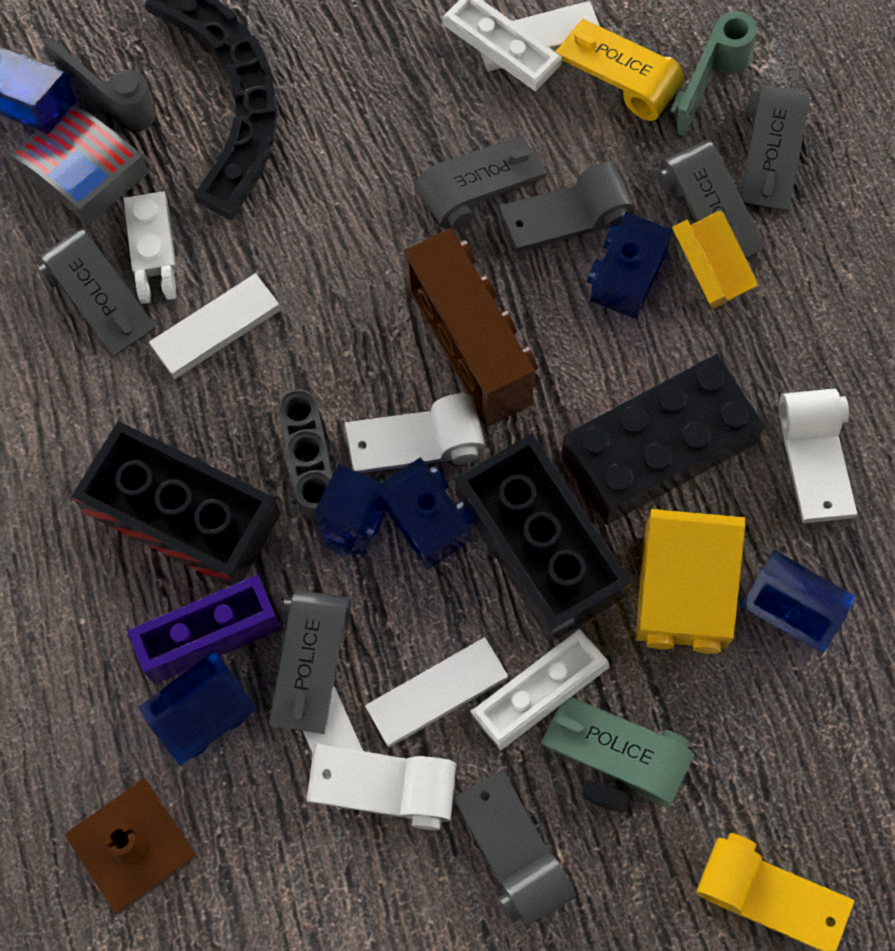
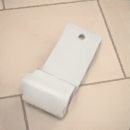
M837 389L781 394L779 418L802 523L856 518L857 510L839 439L842 423L848 422L849 406L846 397H840Z
M454 394L443 397L434 402L431 411L345 422L344 424L353 474L451 460L454 464H467L478 459V454L485 449L475 399L470 394Z
M317 743L314 744L306 802L412 819V827L440 830L441 822L451 821L457 763L447 759L424 756L405 759Z

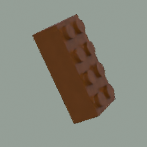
M449 228L405 249L408 290L465 391L474 397L477 412L485 426L488 427L531 406L533 388L536 387L534 377L535 371L538 370L537 362L529 347L524 346L521 348L514 334L517 333V330L508 311L503 310L500 312L493 300L496 298V294L489 278L485 274L479 276L473 266L475 257L467 241H459L452 228Z

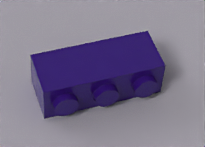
M255 575L127 631L144 674L156 684L279 631L282 628L259 576Z

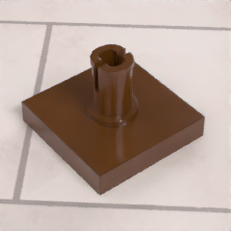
M145 778L138 781L64 834L113 912L118 915L198 858V855Z

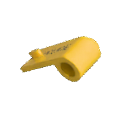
M583 18L555 51L562 56V61L622 89L627 107L636 116L647 121H654L660 116L685 82L682 67L675 59L663 57Z
M729 833L727 839H716L695 891L697 895L717 906L819 951L837 950L855 900L762 861L761 855L755 852L756 843L743 836Z

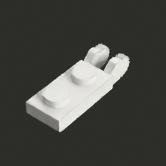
M165 192L123 198L131 266L140 303L151 302V288L148 277L162 275L161 286L166 299H176L174 273L177 272L168 201Z

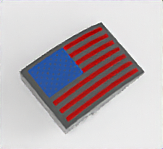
M70 103L8 154L10 159L63 208L67 207L87 226L149 173L143 156L94 116Z

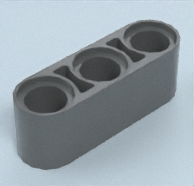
M293 389L281 397L278 403V414L294 494L299 509L306 519L313 522H323L335 514L338 507V497L321 416L316 399L310 392L303 389ZM306 410L310 412L309 416L302 421L290 419V416L295 411ZM307 449L319 452L318 456L309 462L297 459L299 454ZM314 490H323L328 493L326 498L319 503H310L305 500L307 495Z

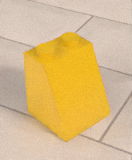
M651 509L642 536L636 641H647V647L660 650L673 649L674 644L693 646V651L703 654H717L721 652V649L728 648L734 639L745 517Z

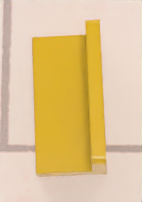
M717 211L690 225L687 219L672 227L712 309L758 286V282L722 211Z

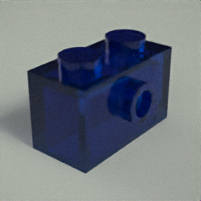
M4 48L0 50V115L49 134L78 100L70 86V78L61 68L54 65L50 67L37 62L26 54L19 55Z
M625 212L620 225L612 224L607 233L603 248L608 251L603 261L596 259L589 272L587 283L592 285L590 301L637 319L669 250L673 230Z
M420 457L376 485L378 501L428 570L472 541L470 525L474 521L461 501L454 504L445 492L449 487L438 468L433 466L429 469Z
M338 464L314 511L322 540L326 541L325 546L343 556H349L350 552L363 557L370 541L376 537L385 513L381 483Z
M773 550L741 607L823 654L846 619L855 595L778 551Z
M213 651L141 704L138 709L152 731L181 766L190 758L201 755L210 743L226 731L241 725L257 707L218 654Z

